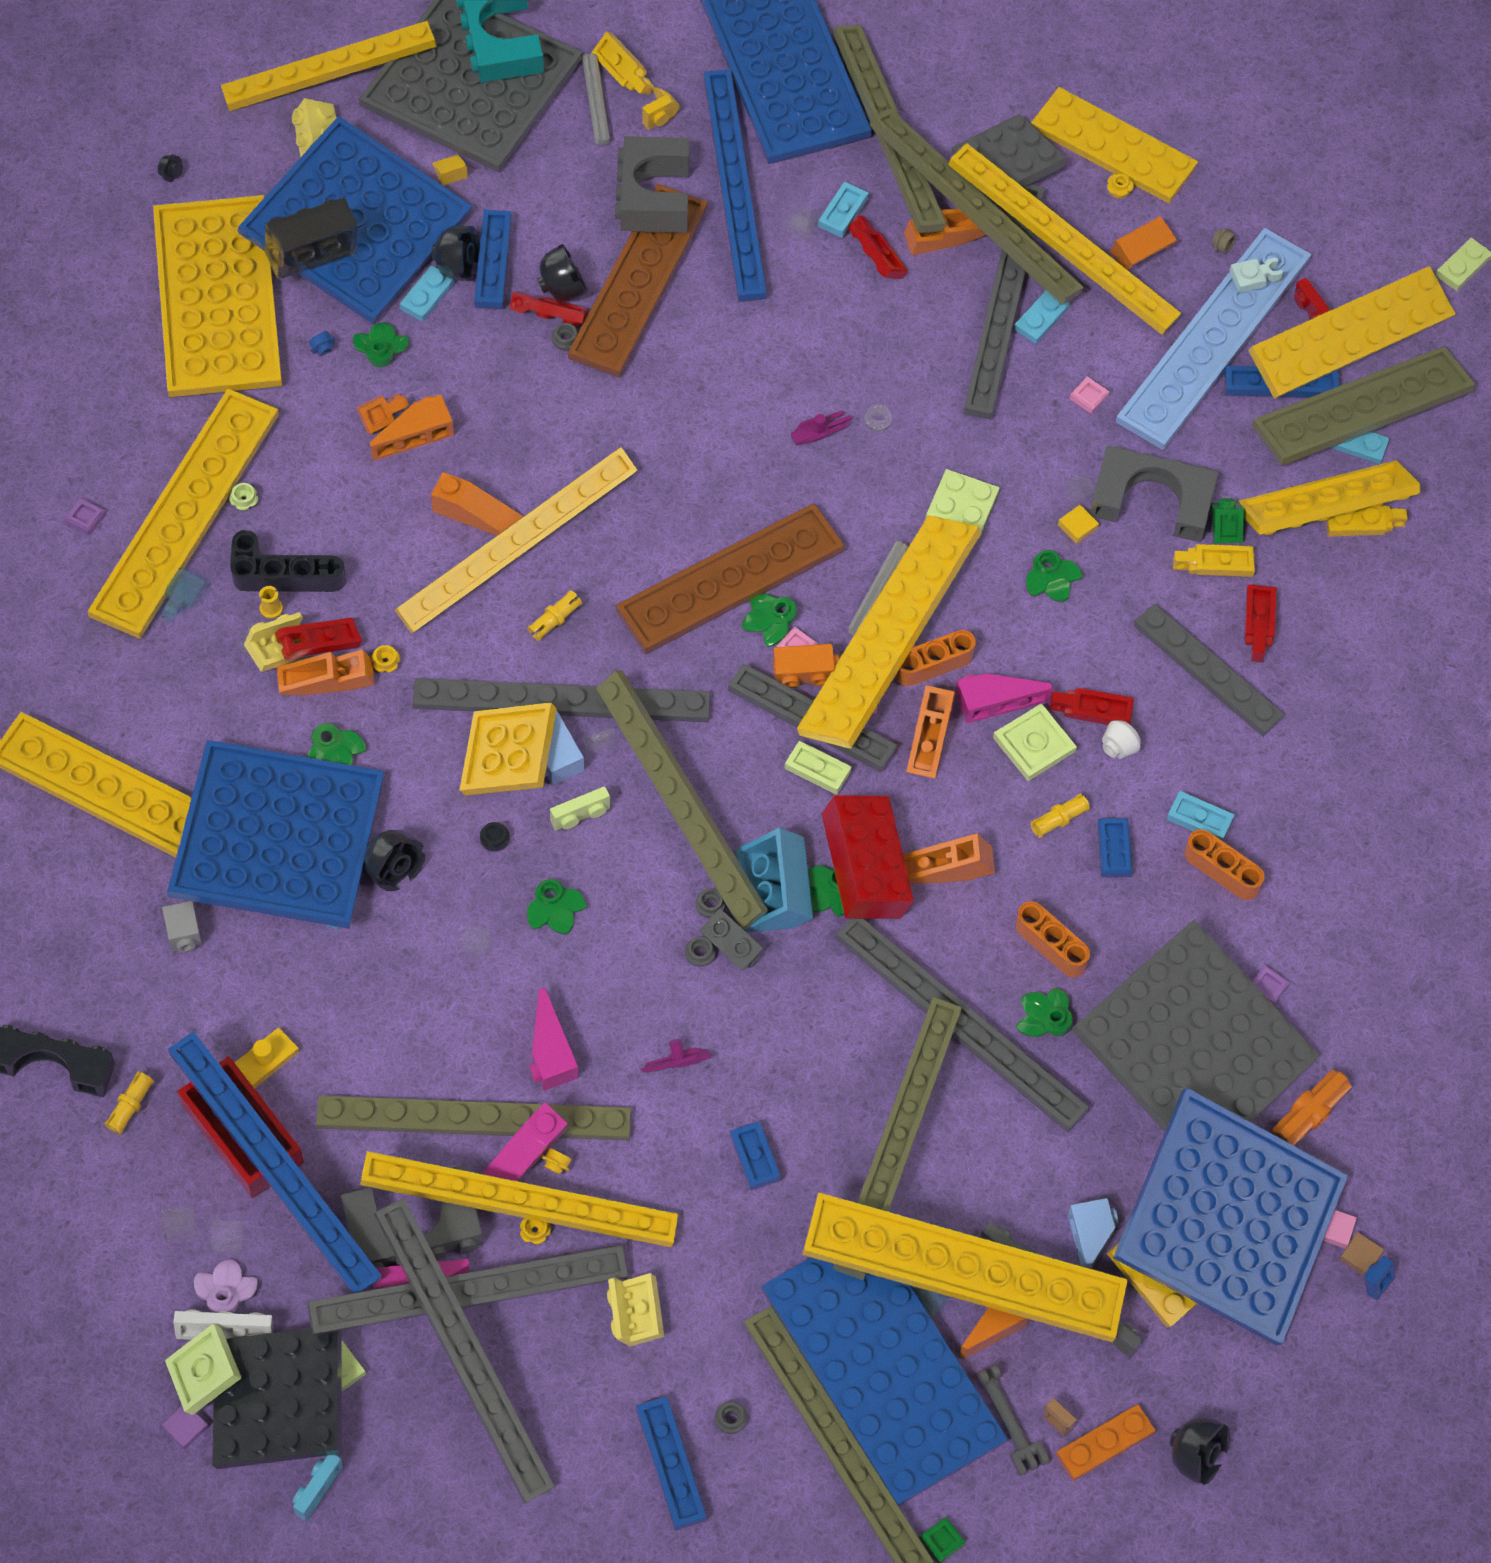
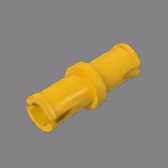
M569 590L557 603L545 608V613L527 627L530 634L536 632L533 637L537 641H541L547 633L556 626L560 627L565 622L564 619L582 605L581 599H574L577 594Z
M1080 793L1062 805L1055 804L1051 807V811L1030 822L1031 829L1036 836L1041 838L1059 826L1063 828L1069 825L1071 819L1089 811V803L1085 796H1082Z
M137 1071L125 1093H121L118 1096V1104L104 1125L109 1130L121 1135L134 1112H139L141 1109L140 1103L151 1085H153L154 1080L148 1075Z

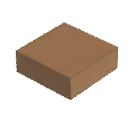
M1357 1232L1339 1260L1365 1276L1368 1268L1372 1264H1376L1384 1249Z
M1054 1398L1045 1405L1042 1414L1043 1418L1063 1436H1067L1074 1429L1077 1419Z

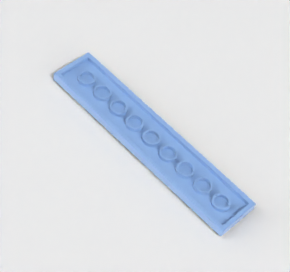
M1263 228L1237 263L1258 259L1259 264L1262 265L1270 258H1277V267L1271 268V270H1282V279L1276 282L1266 280V285L1263 288L1239 293L1229 272L1117 415L1116 423L1164 450L1223 374L1225 367L1230 365L1310 261L1311 254L1270 230Z

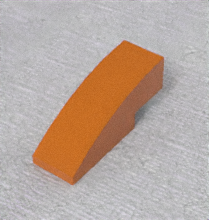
M960 209L941 210L946 222L943 231L918 233L913 220H909L904 231L911 255L962 245L986 234Z
M363 649L337 657L332 652L277 667L278 688L281 695H312L349 691L375 685L372 659Z

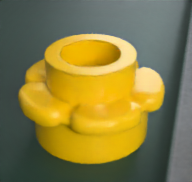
M1113 174L1107 180V189L1115 198L1128 196L1134 187L1130 177L1126 174Z
M389 645L379 646L371 656L372 663H374L373 668L381 673L384 671L388 673L393 672L398 667L397 663L400 662L399 653Z
M549 1148L546 1156L542 1155V1159L546 1161L545 1168L561 1175L563 1170L567 1172L570 1170L568 1166L572 1159L551 1148Z
M524 1218L520 1223V1236L527 1243L541 1244L546 1240V1236L551 1231L550 1224ZM536 1227L538 1228V1231L533 1232L532 1228Z

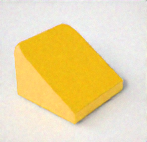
M458 154L432 163L442 186L468 178L467 166Z

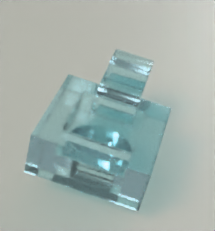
M179 567L165 589V596L170 599L163 609L165 612L162 618L172 623L182 605L191 608L203 589L205 581Z

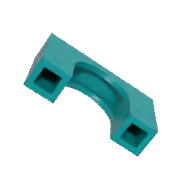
M456 0L457 9H463V14H460L462 30L468 31V35H465L467 51L473 52V56H470L472 72L478 73L480 83L544 73L543 53L538 34L500 39L489 35L482 28L486 20L494 15L528 9V0Z

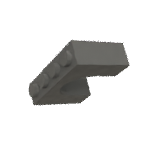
M624 136L623 147H618V164H623V166H617V182H622V184H616V201H621V203H615V219H620V231L687 233L688 193L654 192L641 187L639 183L647 178L657 176L689 177L690 138Z
M1106 446L1091 504L1090 515L1117 523L1123 497L1127 490L1140 482H1158L1170 488L1175 493L1179 502V513L1173 536L1201 543L1218 472L1203 466L1196 467L1183 464L1178 460L1158 458L1148 453L1141 454L1128 451L1122 447Z
M465 1165L452 1167L453 1169L466 1171ZM372 1187L341 1194L349 1234L375 1268L400 1266L374 1216L377 1208ZM440 1201L441 1215L439 1221L430 1232L424 1235L436 1260L445 1258L447 1253L459 1250L460 1253H469L476 1250L479 1245H483L476 1208Z

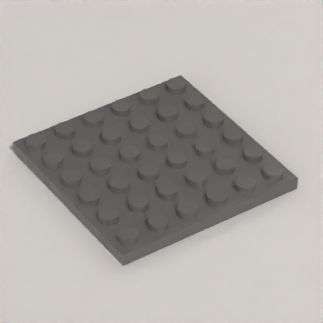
M433 0L416 24L428 21L436 47L386 62L360 96L359 105L488 168L500 172L580 63L582 52L503 14H497L486 20L482 26L483 30L489 35L500 39L538 34L543 53L544 73L480 83L478 73H473L471 68L470 56H473V52L467 51L465 35H468V31L462 30L460 14H463V9H457L456 0Z
M1195 919L1071 1029L1164 1132L1180 1094L1186 1088L1251 1122L1320 1056Z

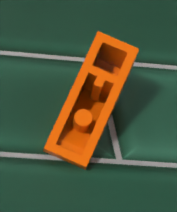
M442 395L427 396L420 401L414 402L369 442L372 460H379L454 436L453 421Z
M442 472L431 493L432 512L494 535L500 534L523 517L471 482Z
M928 685L925 686L906 772L935 779L956 692Z
M978 833L903 854L910 884L969 881L995 873L992 846Z
M988 1307L963 1343L959 1356L966 1359L1026 1327L1031 1319Z

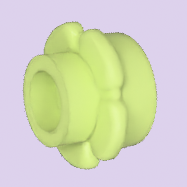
M239 483L232 489L229 497L230 503L236 506L238 510H248L250 506L254 507L258 502L257 491L248 483Z

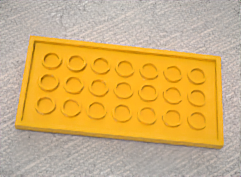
M264 195L153 206L167 392L169 397L226 392L227 388L239 391L282 386L270 254L238 233V226L264 199Z

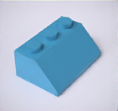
M779 827L736 849L738 862L768 909V912L749 929H744L745 932L793 929L813 919L803 836Z

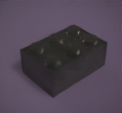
M345 197L337 200H327L322 205L310 209L303 208L295 214L286 217H276L266 223L265 254L278 280L356 254L358 224Z

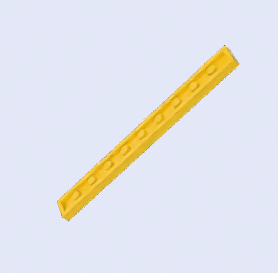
M968 143L951 157L948 163L951 168L1161 335L1178 320L1181 313Z
M622 447L618 448L394 609L410 633L415 632L631 476L637 469Z
M369 1151L366 1152L360 1181L362 1186L672 1248L678 1218L676 1213Z

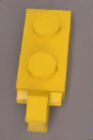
M606 31L591 53L597 56V60L622 87H626L630 91L636 89L639 94L649 95L654 85L648 78L644 77L647 73L644 66L612 32Z
M1381 505L1358 509L1351 514L1331 516L1326 520L1328 537L1385 535L1386 532L1393 531V527H1405L1408 518L1406 509H1390V506Z
M1196 544L1195 547L1188 548V551H1175L1172 559L1174 570H1189L1190 574L1253 577L1255 573L1252 546Z

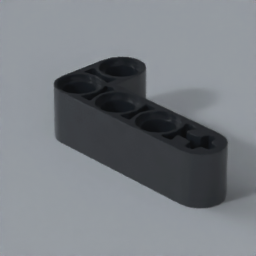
M241 530L232 538L230 569L233 584L240 591L260 592L263 587L272 586L276 588V592H335L341 590L346 584L344 562L337 556L260 555L258 538L254 532ZM244 547H251L248 550H242ZM243 572H250L247 575H240ZM272 572H278L277 575H269ZM302 572L308 573V574L302 575V576H301V575H298V574H300V573H302Z

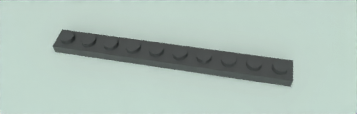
M1033 185L1023 187L1042 202L1043 187ZM1010 215L1009 219L1033 240L1034 233ZM1003 249L998 263L963 413L990 420L1026 272Z
M415 678L413 709L474 712L552 703L557 708L556 711H558L560 716L614 718L598 693L597 686ZM633 688L652 720L708 723L710 692Z
M851 919L837 933L836 939L925 1014H927L933 997L962 1007L952 1036L1067 1133L1088 1112L1089 1107L867 921L864 919Z
M402 1198L376 1211L374 1216L523 1503L525 1504L553 1489L555 1486L406 1200Z
M622 1245L453 1275L446 1277L461 1308L604 1283L614 1277L619 1280L626 1279L628 1273ZM410 1283L314 1300L307 1303L313 1336L426 1315Z

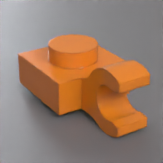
M398 393L387 401L384 396L379 395L357 406L356 409L366 432L372 434L394 421L392 414L406 408L409 404L405 395L401 396Z

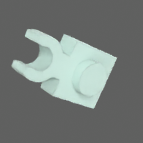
M1270 258L1262 265L1259 264L1258 259L1231 264L1230 273L1238 292L1242 293L1263 288L1266 285V280L1271 282L1281 280L1283 271L1271 270V268L1277 267L1278 259Z

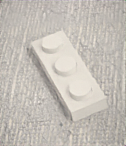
M198 1310L175 1311L173 1323L176 1339L192 1340L213 1323L221 1326L226 1339L274 1333L272 1315L258 1312L233 1314L228 1311L209 1313Z

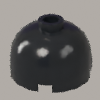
M451 226L445 229L438 237L436 244H433L431 250L432 259L436 261L438 269L445 277L457 281H473L476 274H471L473 263H478L480 240L477 234L472 233V230L475 229L474 226Z
M564 244L553 248L542 258L539 266L541 277L537 278V281L544 294L549 292L559 301H572L588 293L577 266L570 259L572 256Z
M403 830L384 831L377 835L368 845L364 855L365 869L372 881L385 891H397L400 889L396 886L407 876H409L411 881L421 871L425 862V854L422 852V847L424 848V846L418 839Z
M1200 1417L1187 1421L1180 1429H1175L1170 1438V1446H1172L1173 1463L1178 1471L1195 1483L1206 1485L1213 1480L1222 1465H1214L1221 1451L1227 1453L1229 1449L1230 1428L1215 1419Z

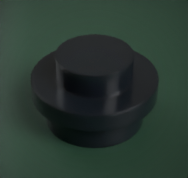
M174 154L165 155L159 161L158 173L165 181L173 182L182 174L183 165L179 156Z
M488 823L480 831V843L489 851H500L509 843V831L501 823Z

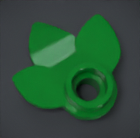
M381 322L375 324L370 329L369 334H354L353 344L357 351L366 354V358L373 366L384 367L390 364L394 354L407 349L409 337L404 335L395 336L393 326Z
M1044 550L1037 554L1033 560V569L1026 577V587L1032 597L1045 592L1052 600L1065 602L1070 594V582L1082 579V573L1074 562L1061 560L1054 551ZM1049 563L1052 565V567L1047 568L1044 567L1042 564Z
M760 594L749 600L753 610L745 616L742 629L747 632H763L766 647H771L783 640L788 633V624L792 623L797 615V607L794 601L788 597L776 599L770 594ZM786 607L784 612H777L780 608Z
M323 723L318 725L312 732L311 740L313 746L308 752L307 758L352 765V755L365 752L366 746L355 732L350 730L339 731L335 725ZM329 733L332 736V740L324 742L321 739V735Z
M815 866L808 869L812 912H823L831 908L838 917L844 915L838 885L835 883L834 868L828 869L824 866Z
M553 879L544 880L536 887L535 900L527 908L528 923L533 930L548 924L555 932L566 935L573 927V912L586 909V902L582 894L577 890L566 889L560 882ZM547 892H554L556 896L554 898H546L545 894Z
M1053 988L1047 996L1039 992H1030L1021 997L1022 1007L1027 1016L1016 1024V1029L1019 1032L1037 1038L1047 1033L1053 1036H1063L1070 1031L1073 1025V1017L1068 1010L1070 1001L1065 992L1058 988ZM1057 1018H1062L1060 1021L1057 1022L1052 1021Z

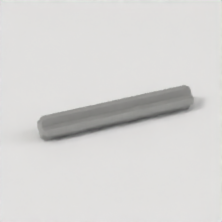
M594 53L590 55L585 54L583 56V67L595 144L598 146L608 145L610 137L597 56Z
M897 541L892 546L849 625L848 633L854 636L907 551V544Z

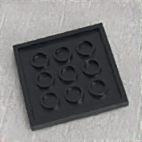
M307 1328L226 1339L241 1379L214 1399L213 1466L216 1469L342 1454V1330L313 1336L312 1329Z

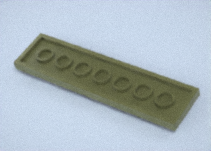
M1443 346L1253 419L1252 427L1280 465L1283 466L1471 393L1474 390L1475 383L1448 349Z

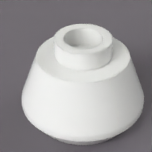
M1122 720L1111 721L1102 738L1103 750L1112 758L1122 759L1136 754L1140 750L1141 740L1138 733L1131 725Z

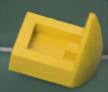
M654 87L653 91L657 100L642 107V123L648 130L655 126L660 127L666 124L670 118L676 115L680 107L673 96L661 88Z

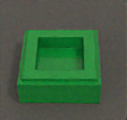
M946 1517L919 1537L938 1563L945 1561L966 1544Z

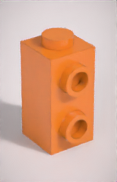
M832 644L774 647L772 658L774 680L789 688H795L799 684L811 683L813 686H823L831 672L835 671L839 655L833 654Z

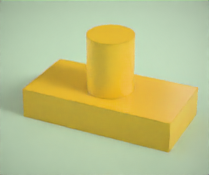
M278 1027L266 1038L256 1041L253 1048L238 1059L235 1064L255 1089L299 1053V1048Z

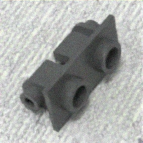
M721 909L699 930L742 971L748 965L751 967L756 965L760 959L757 955L764 949Z

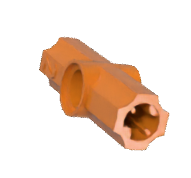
M1332 1069L1311 1091L1309 1089L1306 1090L1294 1102L1290 1112L1270 1133L1296 1146L1311 1130L1315 1131L1328 1118L1332 1108L1351 1090L1352 1086L1348 1078L1340 1071L1337 1072Z

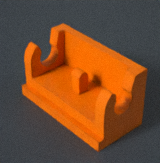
M1159 216L1117 239L1110 253L1121 266L1129 270L1164 248L1171 247L1176 243L1177 239L1162 217Z

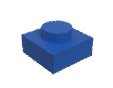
M1385 1256L1377 1264H1372L1364 1276L1367 1294L1377 1301L1396 1278L1394 1262Z

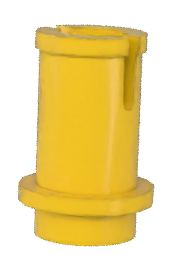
M272 586L263 587L259 592L261 599L260 613L268 619L277 618L283 611L282 602L278 599V591L276 592V588Z

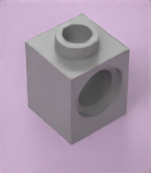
M192 901L162 907L172 952H189L194 950L196 946L202 945Z

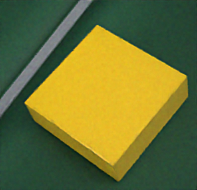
M1078 505L1058 520V526L1076 544L1099 527V523L1081 505Z

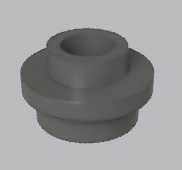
M570 323L559 324L552 332V342L560 350H569L579 331ZM564 336L570 337V339H561V338L564 337Z
M705 889L696 897V909L703 917L711 918L719 909L725 910L726 903L716 889ZM708 901H714L716 903V906L707 907L705 903Z
M705 937L693 938L685 947L686 959L694 966H707L715 958V946ZM702 949L706 954L704 956H697L695 951Z
M725 1402L716 1410L715 1423L722 1432L736 1434L745 1427L747 1412L737 1402ZM734 1414L737 1420L734 1423H728L725 1420V1416Z

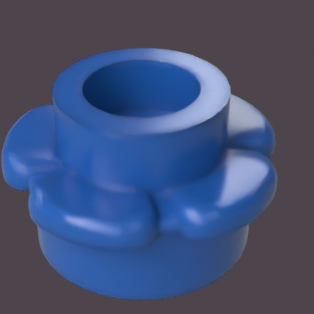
M328 331L315 335L309 340L310 351L313 354L318 353L319 356L330 353L334 349L335 337H331Z

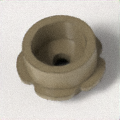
M1230 228L1219 229L1215 233L1212 244L1215 247L1214 251L1216 253L1220 251L1227 254L1236 241V234L1232 233Z

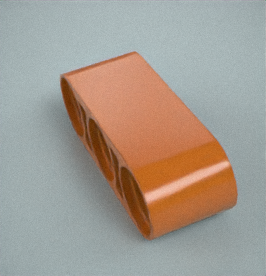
M958 630L913 647L895 675V679L903 686H913L968 665L974 656L976 644L974 635L966 630ZM956 647H965L967 650H959ZM935 656L940 658V660H932L930 657ZM903 667H912L914 670H905Z
M1198 829L1190 834L1184 853L1186 860L1243 900H1252L1258 896L1264 881L1263 870L1258 865L1206 830ZM1200 845L1204 847L1206 850L1199 851L1195 849L1193 846ZM1224 862L1227 863L1230 867L1223 868L1218 863ZM1243 880H1251L1255 885L1245 884Z
M1029 901L1023 903L1018 909L1015 923L1016 931L1065 975L1079 977L1084 974L1090 957L1087 945L1037 902ZM1032 917L1037 922L1028 923L1023 918ZM1046 937H1055L1059 942H1049ZM1068 957H1078L1080 958L1081 962H1072L1068 959Z

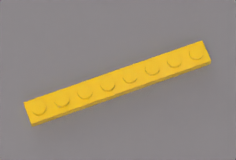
M424 21L221 85L229 111H233L434 48L436 43L428 21Z

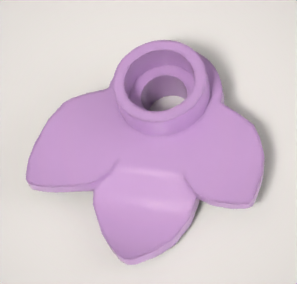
M233 1259L220 1262L215 1267L213 1274L199 1272L194 1278V1289L197 1296L207 1301V1306L212 1313L220 1311L234 1313L239 1302L250 1299L255 1294L258 1285L257 1278L242 1277L240 1265Z

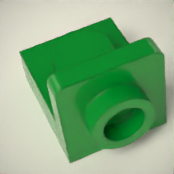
M1221 498L1218 502H1212L1210 509L1213 512V542H1243L1244 509L1241 504L1232 498Z

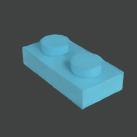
M844 181L818 220V227L843 238L849 229V225L854 221L868 200L869 193Z
M431 265L401 301L400 310L424 322L455 284V280L445 277L439 269Z
M1046 290L1016 322L1014 330L1037 344L1066 313L1070 303L1067 302L1062 305Z
M1368 432L1329 448L1380 464L1389 438Z
M1179 791L1166 820L1191 831L1198 829L1206 830L1223 841L1235 814Z
M328 1455L325 1460L321 1458L316 1463L311 1472L313 1478L307 1487L301 1486L293 1498V1503L295 1504L293 1509L297 1517L307 1522L342 1470L341 1458L336 1455Z

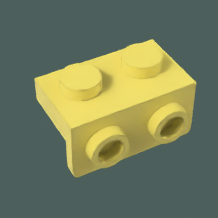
M304 98L298 108L294 109L292 123L295 126L296 144L299 146L301 157L336 119L333 104Z
M300 612L292 615L284 614L268 623H257L249 630L244 646L261 672L311 656H300L295 660L286 661L281 652L283 649L282 644H279L275 637V632L280 628L300 625L303 619ZM299 639L293 640L294 643H300Z
M649 1273L625 1281H620L615 1277L608 1279L609 1290L607 1291V1299L612 1307L613 1320L611 1321V1329L614 1337L628 1346L664 1337L656 1276Z

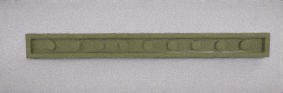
M861 25L836 26L833 35L870 121L873 117L888 109H892L900 117ZM875 131L917 232L943 231L946 222L928 180Z
M888 109L872 118L869 124L872 129L1058 302L1063 305L1080 295L1083 289L1082 285L973 184L948 165L949 162L892 109Z
M615 670L596 688L738 925L742 929H749L768 912V909L623 671Z
M936 997L932 998L857 1203L889 1211L962 1007ZM836 1264L833 1267V1270L862 1281L866 1274L865 1272Z
M319 1096L316 1127L317 1129L514 1136L542 1104ZM548 1104L568 1123L569 1128L560 1138L629 1141L631 1108Z
M772 1306L745 1320L744 1327L891 1561L893 1563H934Z

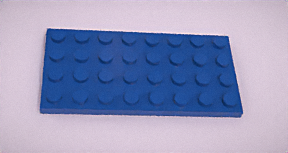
M700 0L727 66L731 69L732 78L768 164L871 137L869 123L815 0Z
M811 1257L763 1284L761 1290L898 1506L1007 1442L1008 1439L910 1285L868 1273L865 1274L862 1281L833 1270L835 1265L833 1263Z

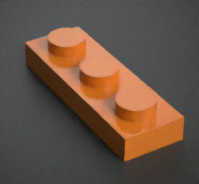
M1139 1404L1061 1448L1056 1452V1456L1074 1482L1154 1435L1156 1430Z

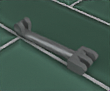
M994 1364L988 1370L983 1369L979 1371L977 1375L982 1385L986 1387L1018 1451L1010 1455V1458L1019 1476L1026 1474L1025 1466L1022 1463L1023 1460H1026L1031 1471L1038 1468L1034 1455L1038 1456L1043 1466L1048 1464L1049 1458L1041 1442L1029 1444L997 1382L1001 1377L998 1366Z

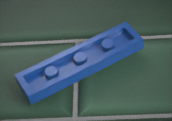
M483 210L474 300L475 308L503 309L511 211Z
M1257 366L1225 367V395L1273 397ZM1338 370L1281 397L1310 398L1339 386Z
M667 1396L636 1405V1411L675 1531L705 1522L707 1517Z

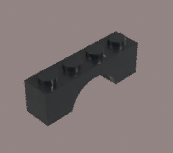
M2 1025L0 1027L1 1074L15 1076L23 1067L30 1063L43 1060L53 1061L62 1065L69 1072L74 1091L104 1098L115 1066L112 1053L108 1049L93 1045L91 1048L81 1046L78 1042L67 1038L61 1041L55 1040L44 1033L36 1031L32 1032V1034L25 1033L11 1025Z

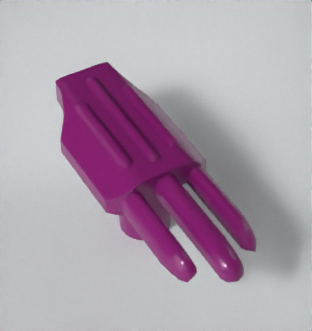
M844 411L827 416L817 414L814 418L801 422L797 429L791 433V437L796 446L812 443L850 426L848 421L852 419V416L848 415L826 423L845 414Z
M674 1039L669 1041L671 1053L668 1057L645 1063L646 1067L641 1068V1071L655 1072L667 1068H682L711 1059V1055L708 1049L689 1048L683 1050L681 1039Z

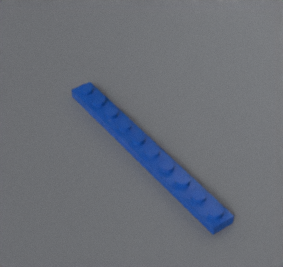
M731 69L704 72V83L738 302L766 299V288Z
M194 1031L169 1047L168 1053L351 1293L367 1291L382 1280V1275L196 1033Z

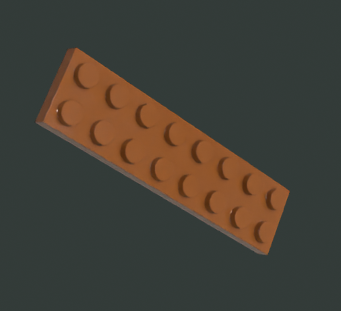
M658 183L654 189V192L683 193ZM688 195L687 233L631 232L568 351V359L620 378L708 209V201Z
M812 503L616 604V612L644 653L647 654L742 605L757 595L763 594L844 551V544L817 506Z

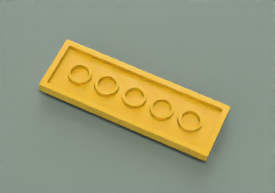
M1061 87L1057 88L1031 122V125L1043 136L1113 174L1122 173L1128 175L1130 181L1135 186L1169 204L1198 165V161Z
M1395 460L1246 498L1237 502L1243 507L1244 518L1259 535H1270L1277 530L1289 527L1297 528L1304 523L1316 520L1324 521L1331 516L1351 514L1358 509L1378 507L1389 501L1408 499L1410 496L1420 494V483Z

